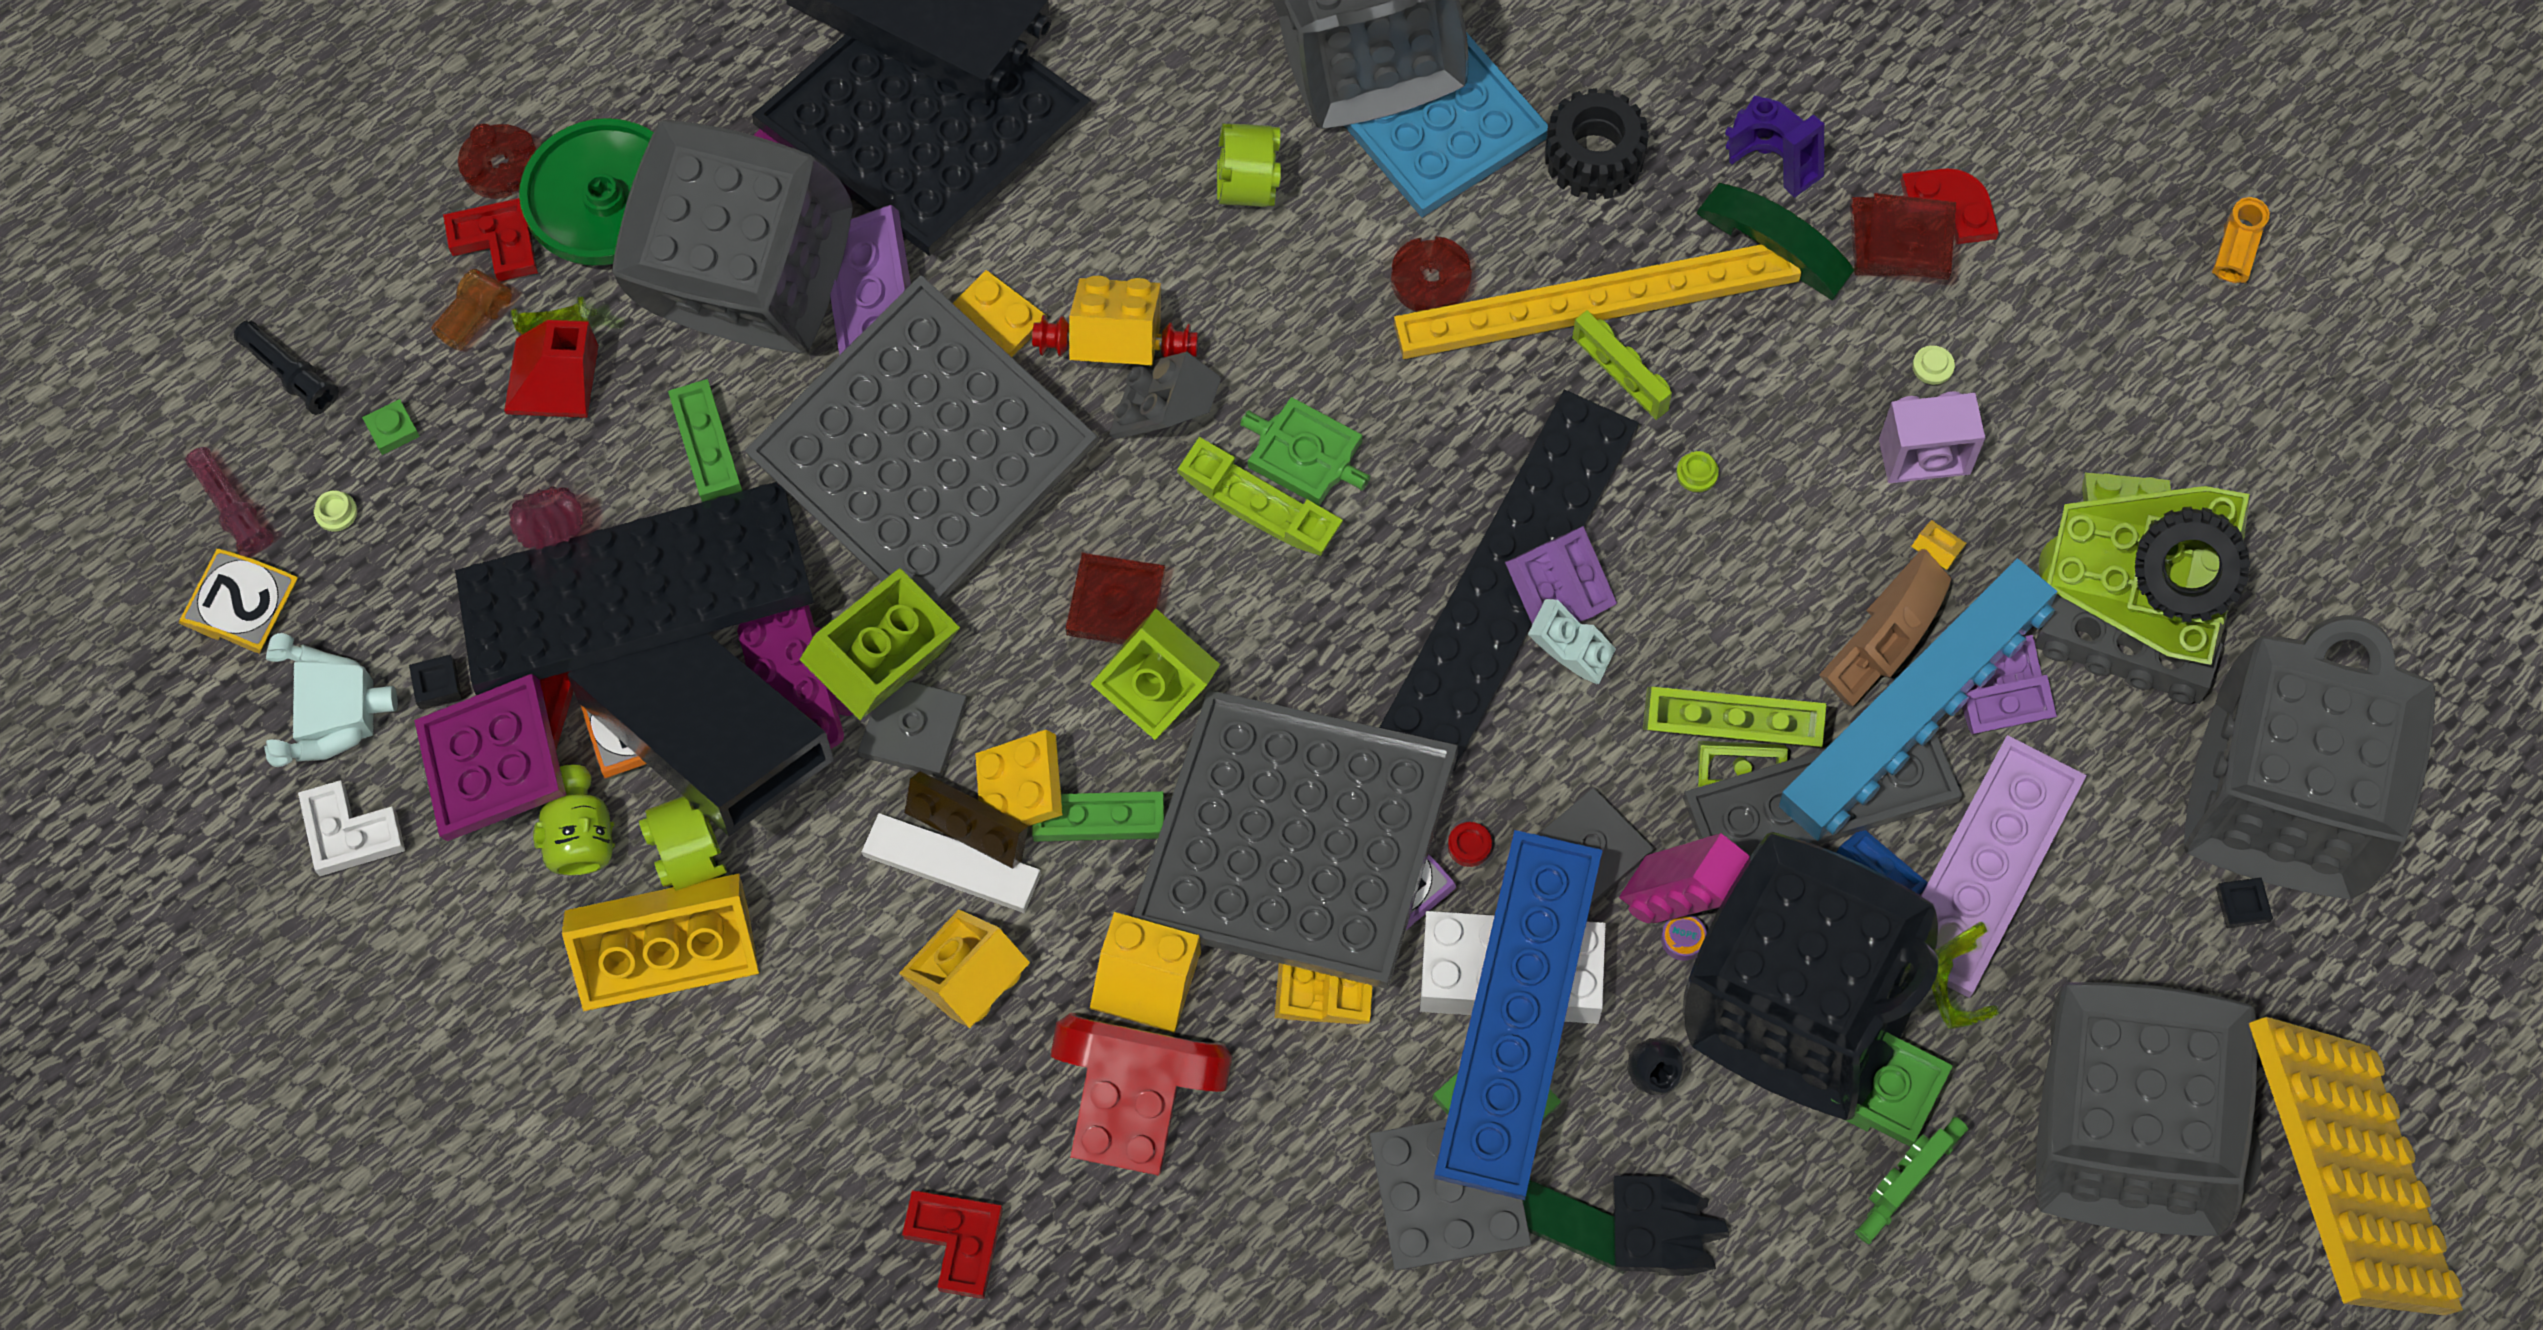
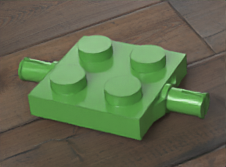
M1293 397L1289 399L1283 410L1270 421L1252 413L1250 410L1246 412V416L1244 415L1240 425L1260 435L1259 445L1248 459V468L1318 506L1321 505L1331 488L1341 480L1360 489V491L1365 489V485L1367 486L1371 476L1350 465L1351 458L1362 444V434Z
M1953 1117L1944 1130L1940 1128L1931 1139L1922 1134L1897 1165L1903 1172L1901 1173L1894 1167L1881 1181L1877 1189L1868 1198L1875 1205L1867 1214V1219L1855 1230V1234L1863 1242L1871 1244L1872 1240L1885 1225H1889L1892 1222L1891 1216L1937 1164L1944 1154L1950 1155L1952 1153L1954 1145L1969 1130L1962 1120Z

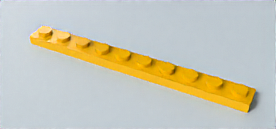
M1761 244L1394 316V327L1402 358L1408 359L1574 326L1575 319L1586 310L1597 320H1606L1799 282L1801 271L1798 267Z

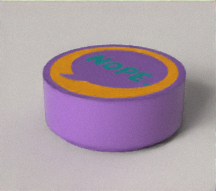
M1692 915L1670 919L1666 922L1662 931V946L1668 955L1677 960L1686 961L1697 957L1707 934L1706 928L1698 918Z

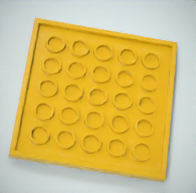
M2269 1017L2250 1022L2249 1026L2343 1304L2436 1315H2448L2462 1311L2459 1300L2463 1296L2462 1287L2458 1277L2452 1270L2448 1269L2443 1253L2447 1250L2446 1242L2438 1226L2432 1224L2427 1209L2431 1206L2430 1196L2425 1185L2420 1180L2417 1181L2412 1167V1163L2415 1162V1154L2408 1139L2401 1136L2396 1119L2400 1118L2399 1108L2390 1093H2386L2381 1076L2385 1074V1070L2378 1053L2375 1050H2371L2370 1046Z

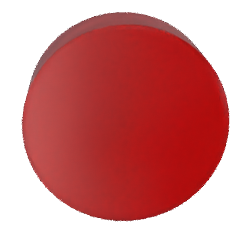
M1464 822L1453 828L1448 838V852L1456 863L1465 867H1474L1485 862L1490 855L1492 839L1484 826L1475 822Z

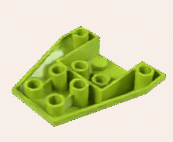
M2201 486L2065 504L2047 583L2057 590V595L2163 655L2212 666L2225 627L2228 611L2222 615L2219 612L2211 615V619L2206 621L2196 618L2192 619V622H2182L2180 617L2173 616L2171 619L2164 616L2162 610L2159 608L2154 609L2148 603V598L2145 594L2142 595L2138 587V580L2135 577L2136 551L2142 535L2147 532L2149 525L2155 519L2158 521L2164 517V513L2171 510L2177 512L2182 510V507L2192 506V509L2202 510V507L2212 509V513L2224 515L2233 526H2237L2244 539L2250 494ZM2185 540L2177 543L2169 550L2165 558V570L2168 577L2177 585L2186 588H2198L2208 584L2216 577L2219 570V557L2215 549L2206 542Z

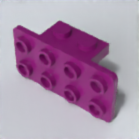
M809 605L739 624L737 632L746 666L826 732L831 749L839 745L844 739L839 714L844 716L854 714L799 660L814 635L821 630V628L814 626Z

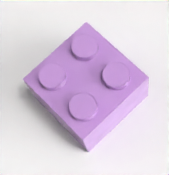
M1952 391L1943 393L1938 397L1920 399L1917 396H1907L1891 402L1879 437L1888 483L1971 475L1985 440L1975 393L1961 394L1960 392Z

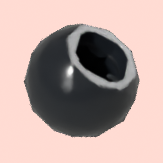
M1649 1038L1637 1044L1631 1052L1627 1070L1632 1083L1638 1090L1650 1095H1664L1674 1090L1683 1079L1685 1063L1680 1050L1673 1043L1661 1038Z

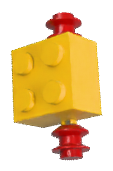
M1104 276L1079 278L1069 315V323L1064 316L1060 317L1057 324L1049 323L1046 315H1042L1041 323L1034 322L1032 345L1033 347H1039L1041 356L1044 355L1047 348H1055L1058 356L1062 357L1069 348V360L1152 365L1155 349L1157 351L1161 349L1163 358L1184 352L1197 357L1198 332H1191V324L1189 323L1184 331H1175L1172 322H1170L1163 330L1161 338V334H1159L1161 323V283H1153L1143 278L1120 281L1109 280Z

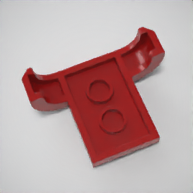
M1072 1012L1057 1021L1050 1057L1087 1068L1070 1158L1159 1176L1163 1166L1178 1087L1213 1092L1226 1091L1233 1056L1225 1044L1191 1041L1097 1022L1079 1017L1076 1013Z

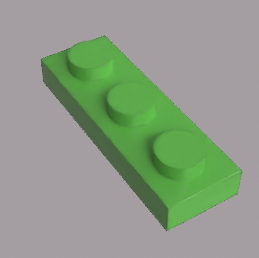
M708 379L669 390V397L701 501L704 502L743 491Z
M1164 792L1061 794L1063 815L1032 825V836L1034 842L1158 839L1164 822Z

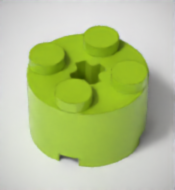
M1222 123L1218 147L1224 148H1221L1220 159H1217L1218 204L1258 207L1275 205L1276 187L1280 185L1281 164L1275 162L1276 151H1279L1280 127Z
M684 796L645 810L647 818L639 820V825L647 845H656L661 860L654 862L663 887L673 885L675 891L727 873L726 865L716 866L713 857L720 854L721 851L709 818L698 808L695 809L694 805Z

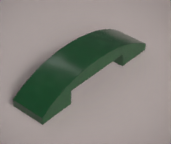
M1718 183L1696 213L1729 235L1737 228L1802 270L1800 276L1802 282L1832 301L1855 270L1846 257L1825 236L1806 221L1781 205L1746 189Z

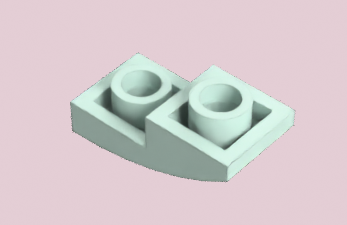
M1545 599L1528 633L1554 659L1583 679L1595 684L1600 683L1616 650L1594 625L1580 624L1559 600Z

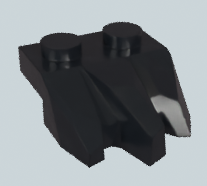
M1659 1176L1613 1177L1614 1271L1659 1272V1275L1690 1276L1714 1270L1716 1267L1713 1256L1704 1252L1703 1244L1728 1238L1729 1230L1725 1221L1700 1216V1212L1708 1207L1710 1199L1688 1185Z

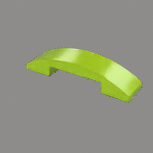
M1201 437L1197 439L1178 467V474L1203 495L1234 516L1295 548L1319 556L1322 555L1343 522L1341 518L1306 499L1304 504L1300 503L1235 465L1234 456Z

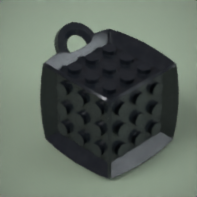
M1775 832L1766 834L1747 860L1725 896L1705 936L1689 975L1684 992L1682 1013L1685 1031L1691 1046L1719 1065L1772 1093L1843 1120L1853 1119L1857 1104L1862 1106L1873 1089L1872 1084L1876 1072L1887 1065L1894 1052L1882 1040L1887 1032L1899 1039L1901 1038L1913 1009L1926 997L1936 979L1938 958L1935 950L1938 941V920L1933 903L1902 884L1850 858L1793 837Z

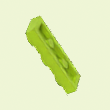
M1588 310L1575 319L1572 338L1655 420L1664 415L1669 410L1672 396L1670 387L1664 378L1658 374L1653 375L1642 364L1640 356L1633 348L1625 347L1614 337L1612 329L1604 320H1597Z

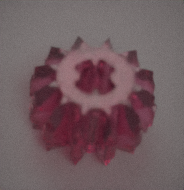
M551 486L546 490L538 489L532 494H525L523 499L516 500L512 504V509L508 512L511 519L509 523L512 532L516 534L518 542H521L525 548L536 547V549H542L549 545L555 547L557 543L562 541L568 542L570 536L577 535L581 531L580 527L584 524L580 502L576 500L575 494L565 487L557 489Z

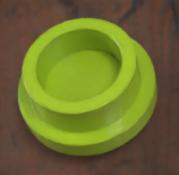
M1694 451L1682 457L1676 470L1679 483L1685 489L1692 492L1709 490L1715 485L1719 474L1718 465L1709 454L1702 451Z

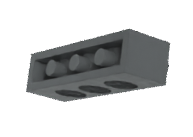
M2057 594L2051 606L2055 609L2054 614L2038 631L2035 648L2042 650L2047 658L2055 661H2066L2068 659L2083 664L2087 671L2096 675L2104 676L2110 673L2126 679L2130 686L2137 689L2147 690L2154 688L2168 693L2170 699L2182 704L2201 703L2210 689L2223 644L2219 643L2212 666L2167 657ZM2082 631L2089 634L2093 641L2081 639L2076 632ZM2118 645L2129 647L2134 652V655L2124 654L2119 650ZM2160 659L2172 662L2176 669L2164 667Z

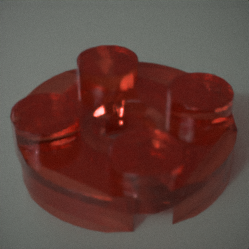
M479 124L472 129L470 137L466 139L459 151V171L464 182L474 193L491 199L506 198L512 196V192L520 189L524 169L537 149L531 134L519 127L509 124H494L491 126L489 124ZM497 155H504L505 159L509 158L507 163H500L498 168H493V164L490 161Z
M1435 236V240L1421 241L1422 237L1407 242L1397 251L1392 263L1391 287L1397 299L1404 306L1419 312L1460 304L1465 300L1470 291L1472 271L1468 254L1460 245L1445 237ZM1429 269L1431 273L1432 269H1436L1439 271V280L1427 281L1424 279L1422 272Z

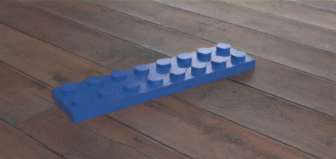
M1514 830L1434 1179L1525 1200L1602 855L1601 849Z

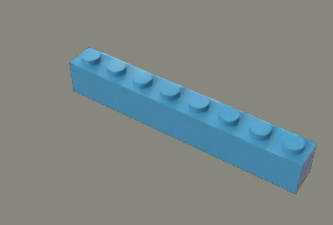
M2017 558L1782 792L1779 808L1817 841L1828 831L1832 835L1838 833L1851 817L1847 812L1857 802L1865 805L1870 801L1880 788L1877 782L1887 772L1892 776L1895 775L1909 760L1910 755L1907 752L1917 742L1921 746L1925 745L1938 731L1939 726L1936 723L1946 713L1951 717L1954 716L1968 700L1969 697L1966 693L1975 684L1981 688L1991 679L1998 669L1994 664L2003 655H2006L2008 658L2014 656L2026 642V638L2023 635L2032 626L2040 629L2045 625L2055 612V609L2051 606L2057 590Z

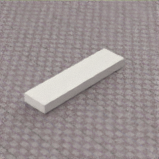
M878 813L861 851L866 858L1025 913L1041 876L1040 869L1023 863H1019L1012 869L957 840Z

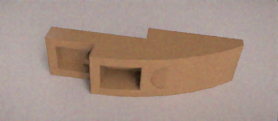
M1921 549L1866 610L1871 615L1870 619L1819 674L1834 693L1847 705L1854 706L1881 675L1886 677L1893 675L1917 645L1938 612L1947 593L1951 578L1926 549Z

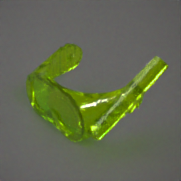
M581 296L577 298L578 303L569 307L545 312L519 313L516 308L511 309V316L516 331L524 334L546 320L588 321V318L597 315V309L586 307L585 299Z
M1982 922L1976 923L1935 950L1938 958V972L1931 989L1941 1018L1949 1029L1973 1025L1972 1022L1985 1021L1986 1018L1991 1019L1993 1015L1997 1016L1999 1014L1997 1006L1994 1005L1975 1011H1960L1953 1008L1948 997L1947 983L1951 969L1954 966L1952 960L1977 948L1976 939L1987 932L1986 926Z

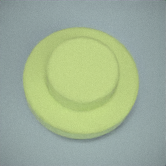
M1926 346L1916 353L1912 368L1917 378L1922 382L1938 385L1950 379L1955 368V362L1952 355L1946 349L1939 346Z
M328 491L318 498L314 508V516L323 529L332 532L341 531L348 528L356 519L357 505L347 493Z

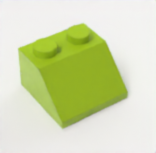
M1155 608L1090 684L1156 740L1208 685L1220 664Z

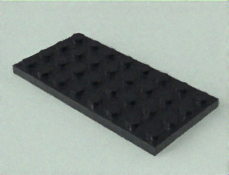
M777 482L760 485L752 489L720 496L712 500L680 507L661 514L640 518L621 525L596 530L581 536L556 541L548 545L516 552L508 556L455 570L471 683L476 695L530 674L541 680L814 603L786 491Z

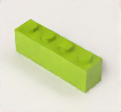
M1647 687L1643 730L1822 747L1826 703Z

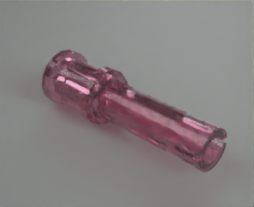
M199 447L191 451L185 458L186 464L191 468L205 492L220 512L219 524L224 531L231 533L237 542L236 550L238 553L251 558L271 546L273 535L269 529L260 525L256 519L257 511L253 505L241 500L229 479L213 458L209 448Z

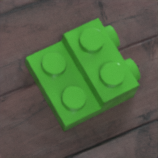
M1886 1032L1882 1040L1894 1052L1887 1065L1876 1072L1872 1084L1873 1089L1862 1106L1857 1104L1853 1119L1845 1121L1867 1132L1872 1127L1912 1147L1953 1065Z

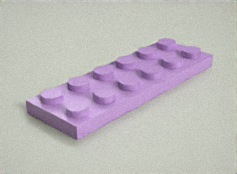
M2008 735L1921 895L1933 903L1938 920V941L1935 950L1938 958V972L1935 980L1968 998H1971L2087 776Z

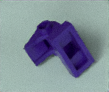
M1754 95L1747 108L1741 109L1738 112L1734 126H1728L1725 136L1729 137L1726 144V149L1729 150V163L1733 165L1742 157L1755 150L1763 154L1777 153L1783 158V187L1795 198L1824 177L1825 123L1815 115L1810 116L1804 121L1781 102ZM1762 137H1768V138H1770V139H1768V140H1762V139H1760V138H1762Z

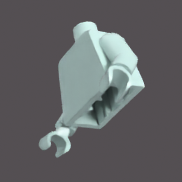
M284 633L273 635L269 641L266 660L277 662L288 658L295 661L293 738L297 743L289 744L280 740H267V746H264L267 761L274 767H281L291 763L292 758H295L296 761L327 760L358 745L362 738L373 736L374 713L397 710L398 700L395 687L373 688V679L357 661L326 653L303 644L300 647L293 645L294 638Z

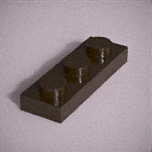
M921 771L910 778L905 814L1012 869L1022 861L1028 831L1027 825Z

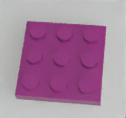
M533 674L414 720L438 834L442 839L446 841L453 840L566 796L540 680Z

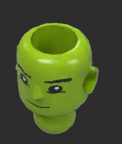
M581 765L561 766L560 770L566 796L550 801L542 807L539 822L534 825V846L536 849H541L543 863L555 874L572 876L593 873L603 869L610 862L612 850L615 848L611 835L614 822H610L609 810L606 804L600 798L588 795L592 779L587 768Z

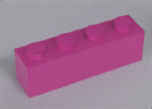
M1722 833L1645 856L1619 898L1629 905L1628 910L1634 917L1645 923H1658L1718 908L1721 906L1729 889L1750 856Z

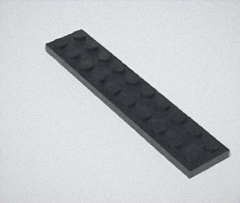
M1563 390L1379 728L1458 745V755L1453 771L1456 770L1532 627L1531 620L1505 562L1577 528L1584 526L1585 529L1637 432L1639 422L1570 391Z

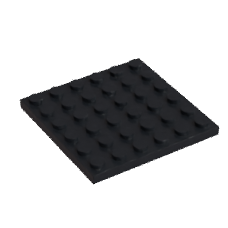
M845 34L752 114V119L755 126L778 143L812 155L823 162L838 176L848 195L868 211L872 212L889 205L899 210L903 237L928 256H931L1091 110V99L1029 55L1026 62L1022 66H1016L1009 75L1005 89L1000 94L995 93L988 104L985 105Z

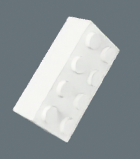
M1426 911L1420 1012L1472 1015L1494 920L1493 915ZM1586 922L1565 1022L1599 1023L1603 1004L1605 923Z

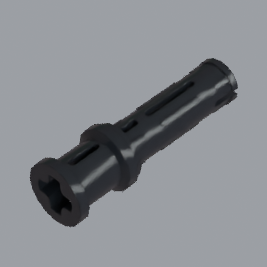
M246 320L236 328L234 340L249 350L267 368L272 370L281 379L283 389L290 395L299 396L305 402L306 409L312 414H322L337 400L339 390L335 384L321 379L316 374L315 367L309 362L296 360L254 321L250 320L248 322Z

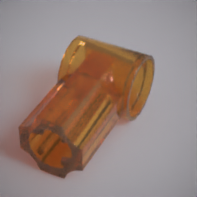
M478 269L468 271L458 284L456 299L431 327L434 335L451 348L462 351L488 319H497L499 317L497 314L504 305L508 307L512 298L511 289Z

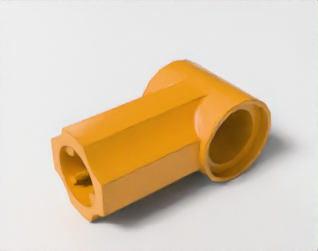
M2246 197L2236 202L2224 225L2223 238L2212 273L2219 279L2232 283H2246L2248 281L2260 239L2270 215L2269 209L2263 201L2253 197ZM2240 219L2249 221L2253 226L2243 224Z

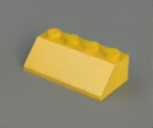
M739 873L710 879L677 891L672 887L573 908L564 912L562 936L583 1011L759 974L749 910Z

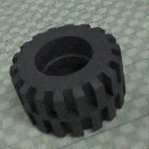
M1597 88L1588 89V94L1585 95L1580 91L1573 93L1571 101L1564 98L1559 103L1558 110H1553L1550 116V123H1548L1545 164H1549L1548 173L1551 178L1558 176L1557 185L1564 190L1569 185L1571 186V195L1579 197L1580 192L1588 193V200H1596V194L1603 193L1604 199L1613 198L1615 189H1617L1619 194H1622L1628 190L1629 183L1635 184L1639 178V172L1643 170L1649 131H1647L1648 123L1646 118L1640 117L1641 109L1638 105H1629L1630 98L1623 94L1618 98L1614 96L1613 90L1608 89L1605 90V93H1597ZM1586 136H1601L1612 141L1616 147L1607 151H1592L1581 146L1577 140Z
M2192 506L2182 507L2180 511L2174 512L2171 510L2164 513V517L2158 521L2155 519L2149 525L2147 532L2142 535L2136 551L2135 577H2137L2138 587L2142 595L2145 594L2148 598V603L2154 609L2159 608L2162 610L2164 616L2171 619L2173 616L2180 617L2182 622H2192V619L2196 618L2206 621L2211 619V615L2218 612L2222 615L2228 611L2229 605L2232 602H2237L2242 596V590L2244 586H2247L2249 579V553L2242 533L2237 526H2233L2229 522L2227 517L2222 514L2212 513V509L2202 507V510L2192 509ZM2185 540H2200L2211 545L2219 557V570L2216 577L2208 584L2198 588H2186L2174 583L2168 577L2165 570L2166 555L2174 545Z

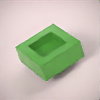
M400 399L362 417L382 455L420 437Z

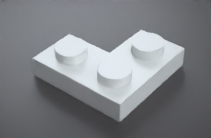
M341 780L298 793L314 869L319 876L405 851L397 812L392 806L352 818L346 786Z

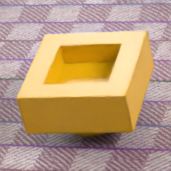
M1931 520L1920 532L1911 547L1918 552L1921 549H1926L1936 562L1947 570L1967 543Z

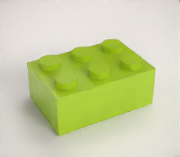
M899 568L818 631L799 660L859 720H862L944 652L960 627Z

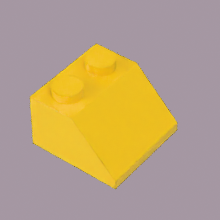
M958 909L899 974L951 1019L971 1028L974 1023L982 1020L989 1013L991 1005L1005 990L1018 982L1021 972L1030 962L999 927Z
M1114 912L1100 953L1090 1009L1175 1033L1201 954L1200 936Z

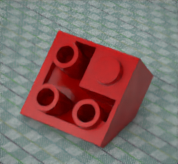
M546 320L516 338L504 409L506 414L588 418L599 346L589 321Z

